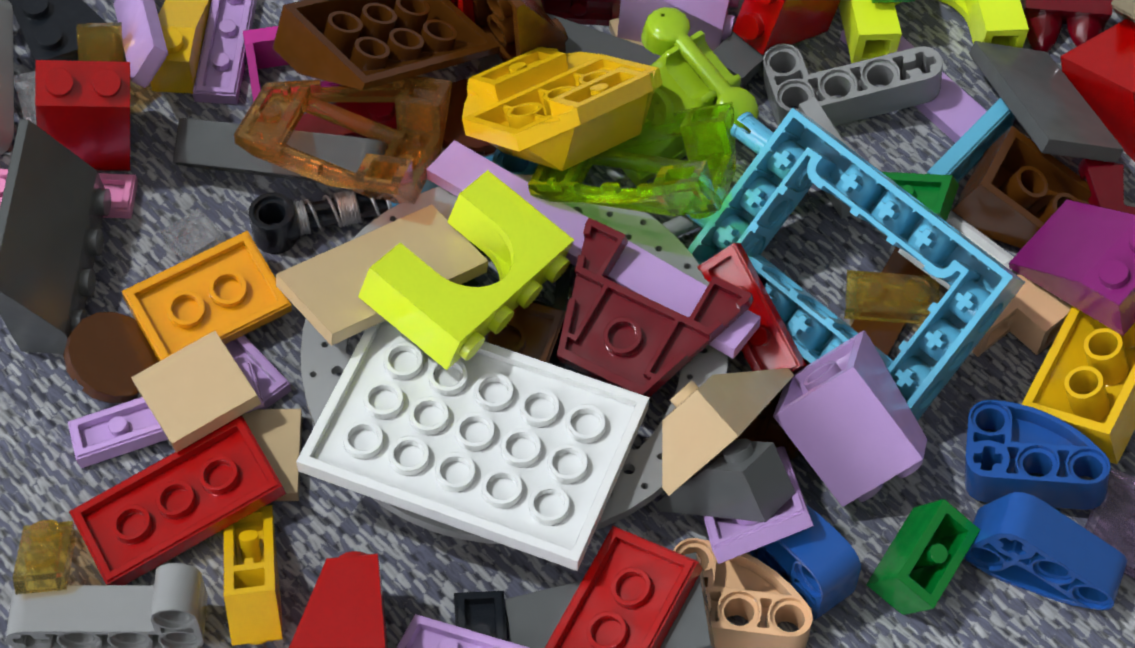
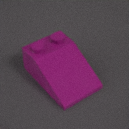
M1067 199L1009 262V268L1124 336L1135 323V215Z

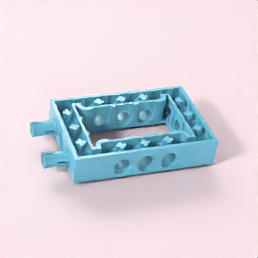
M792 108L775 132H772L750 112L743 113L737 120L750 129L751 132L749 133L743 127L740 128L738 125L733 124L730 135L754 151L757 156L719 207L695 186L687 188L682 193L696 206L689 201L685 202L679 198L676 203V209L703 228L688 250L700 265L731 244L741 243L801 356L809 363H812L859 333L763 257L761 253L813 184L841 200L851 208L850 213L884 233L888 237L886 241L906 251L925 265L923 269L926 272L951 285L939 303L933 302L927 310L931 313L909 341H902L898 347L901 352L894 361L875 346L918 421L1025 284V281L809 116Z

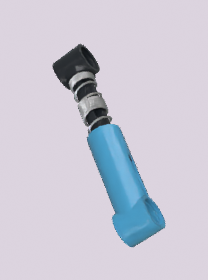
M496 149L493 155L483 156L512 174L538 175L537 163L505 154ZM426 169L384 177L381 189L369 190L364 186L359 193H355L352 189L350 191H341L340 193H334L331 199L329 196L324 195L321 201L312 203L308 199L293 202L292 199L290 200L285 195L276 192L265 193L252 201L249 207L253 240L256 246L263 252L281 254L290 250L295 245L297 239H301L300 236L307 235L308 233L311 234V229L319 228L323 232L325 226L338 224L341 228L342 226L345 227V225L358 224V222L363 223L366 217L375 215L379 217L401 202L439 186L429 181Z

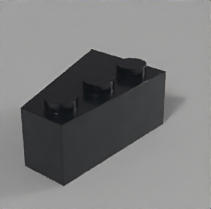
M8 0L13 8V22L34 71L36 60L126 62L120 35L83 0Z

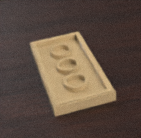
M431 204L277 273L276 286L332 346L385 321L381 315L361 300L358 295L369 268L399 243H402L442 277L460 285L487 273L489 261L461 233L447 223L448 220Z

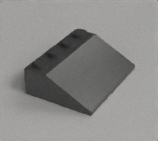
M19 119L0 206V316L21 351L64 354L67 338L80 321L88 317L85 310L87 296H93L95 291L96 276L93 265L95 256H100L103 250L104 238L101 224L103 216H108L110 213L111 193L109 189H105L96 169L33 122L25 119Z

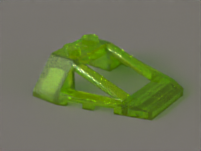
M733 103L688 108L673 112L675 121L651 127L650 121L647 119L644 122L640 135L564 171L539 164L528 183L530 195L549 202L587 203L672 217L689 215L693 219L709 217L716 211H720L736 172L735 138L730 135V130L733 124H735ZM682 136L688 161L618 150ZM592 165L657 174L653 183H640L637 188L621 189L619 183L604 182L600 187L582 184Z

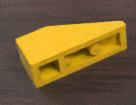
M165 0L158 16L168 56L150 82L152 91L193 94L212 0Z
M269 505L260 508L223 529L224 602L232 646L242 644L259 645L268 641L283 639L273 507Z

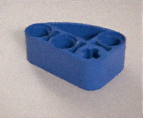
M992 399L983 400L976 403L970 409L964 483L966 491L972 498L977 501L990 503L1009 493L1024 492L1036 496L1053 508L1081 510L1094 509L1105 501L1111 469L1109 458L1097 445L1073 426L1051 414L1014 402ZM991 429L995 430L996 432H986L983 430ZM1030 473H1040L1044 476H1031ZM1087 476L1094 480H1084L1079 477Z
M1024 492L1009 493L977 510L973 524L980 529V532L964 557L971 565L1000 581L1061 603L1094 610H1109L1114 606L1127 565L1125 555L1043 500Z
M806 504L814 526L752 550L749 553L775 570L796 589L811 608L813 621H815L854 593L861 572V563L849 542L820 514Z

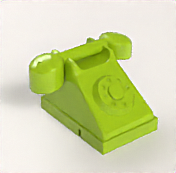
M663 7L654 10L648 15L641 34L642 44L651 53L661 56L650 66L660 69L662 85L654 91L640 135L607 150L637 187L720 133L730 139H736L730 135L733 124L738 125L740 128L743 127L750 133L751 130L737 119L745 112H750L756 119L759 115L755 97L748 90L740 87L741 76L739 74L732 75L708 46L703 31H697L689 37L690 21L685 13L676 8Z

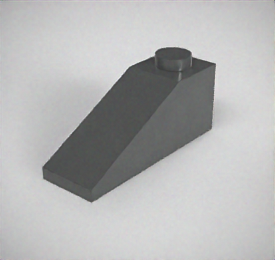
M738 439L731 442L670 496L666 493L655 504L658 510L662 512L767 522L795 494V490L773 442Z

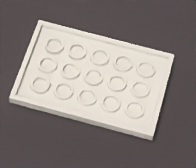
M385 320L364 331L304 445L296 464L298 472L578 571L647 413L650 397L485 341L471 359L466 361L461 357L446 370Z

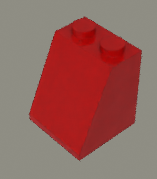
M744 0L732 31L761 55H765V52L774 45H792L827 32L841 0Z
M1125 19L1061 55L1060 58L1062 72L1123 147L1124 152L1135 162V23Z
M36 60L35 109L37 126L97 171H130V62Z
M351 551L336 558H326L289 648H388L384 594L378 553L366 554L360 551Z

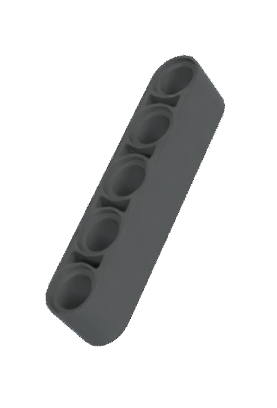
M179 118L173 163L194 168L381 189L388 143L360 137Z

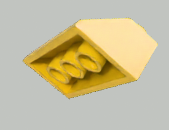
M1072 306L1022 405L1051 414L1073 426L1097 445L1109 458L1110 463L1117 465L1135 430V323L1122 336Z

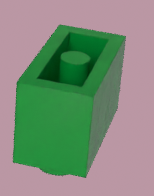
M945 499L914 507L866 585L902 615L934 609L980 529Z

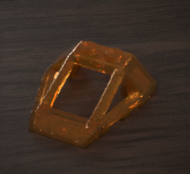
M414 76L366 90L347 86L321 87V80L266 82L234 133L235 144L254 157L327 186L349 189L369 198L389 200L393 203L415 204L427 181L426 169L438 158L442 149L452 81ZM328 102H395L397 130ZM304 112L368 138L388 143V148L384 155L367 153L358 171L355 173L287 145V142Z

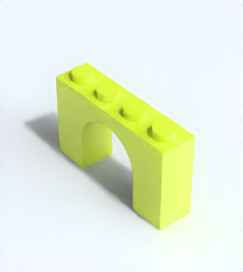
M871 0L840 1L838 7L851 63L897 52L902 32L895 6L901 2L872 3ZM938 0L953 7L963 16L968 24L973 44L975 41L1023 48L1029 28L1020 0Z
M489 170L459 193L447 223L491 259L498 271L500 281L483 287H469L454 283L442 277L402 243H399L369 268L358 295L361 300L446 370L461 357L466 361L471 359L483 345L485 335L490 331L495 334L501 332L513 317V310L519 305L524 309L527 308L541 292L542 284L547 280L551 283L556 282L570 264L566 256L574 239Z

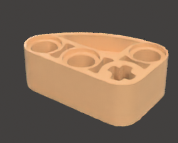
M688 538L679 542L673 551L682 555L696 552L701 559L715 648H806L813 621L812 610L796 589L775 570L747 553L718 564L709 540ZM738 615L744 617L749 623L737 626L731 624L726 618ZM780 622H790L796 625L799 630L795 632L783 631L777 624Z

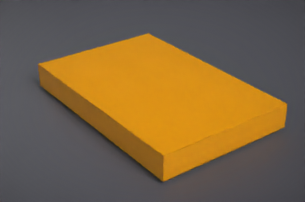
M248 231L122 291L123 299L159 361L214 330L225 345L292 311L291 303L276 286L274 274Z

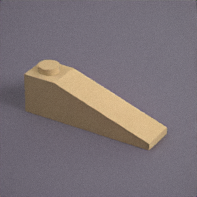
M789 368L714 374L699 387L691 380L670 399L676 408L662 420V489L669 496L733 442L794 376Z

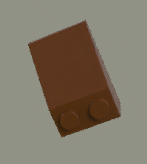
M473 0L475 24L500 45L498 56L503 62L538 47L558 49V52L566 53L565 42L568 41L566 30L558 19L554 18L551 20L544 11L541 0Z
M1011 126L983 153L952 211L987 237L1023 248L1067 199L1089 204L1088 199L1091 196L1087 181L1081 180L1079 175L1051 154L1042 153L1031 139Z

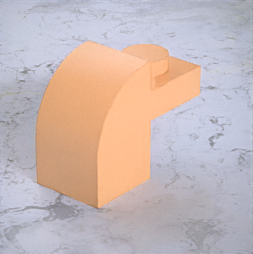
M1017 275L1025 281V284L972 352L977 357L980 356L1007 333L1011 332L1033 353L1038 355L1054 342L1072 305L1024 276Z

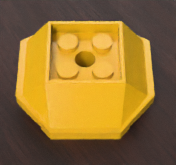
M538 47L468 79V96L464 103L462 114L466 136L486 141L505 154L564 171L641 134L654 91L662 85L660 69L604 54L587 52L563 53L558 52V49Z

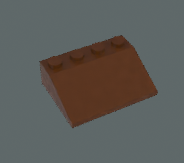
M302 0L283 5L273 49L298 74L359 90H366L498 54L500 45L450 0Z

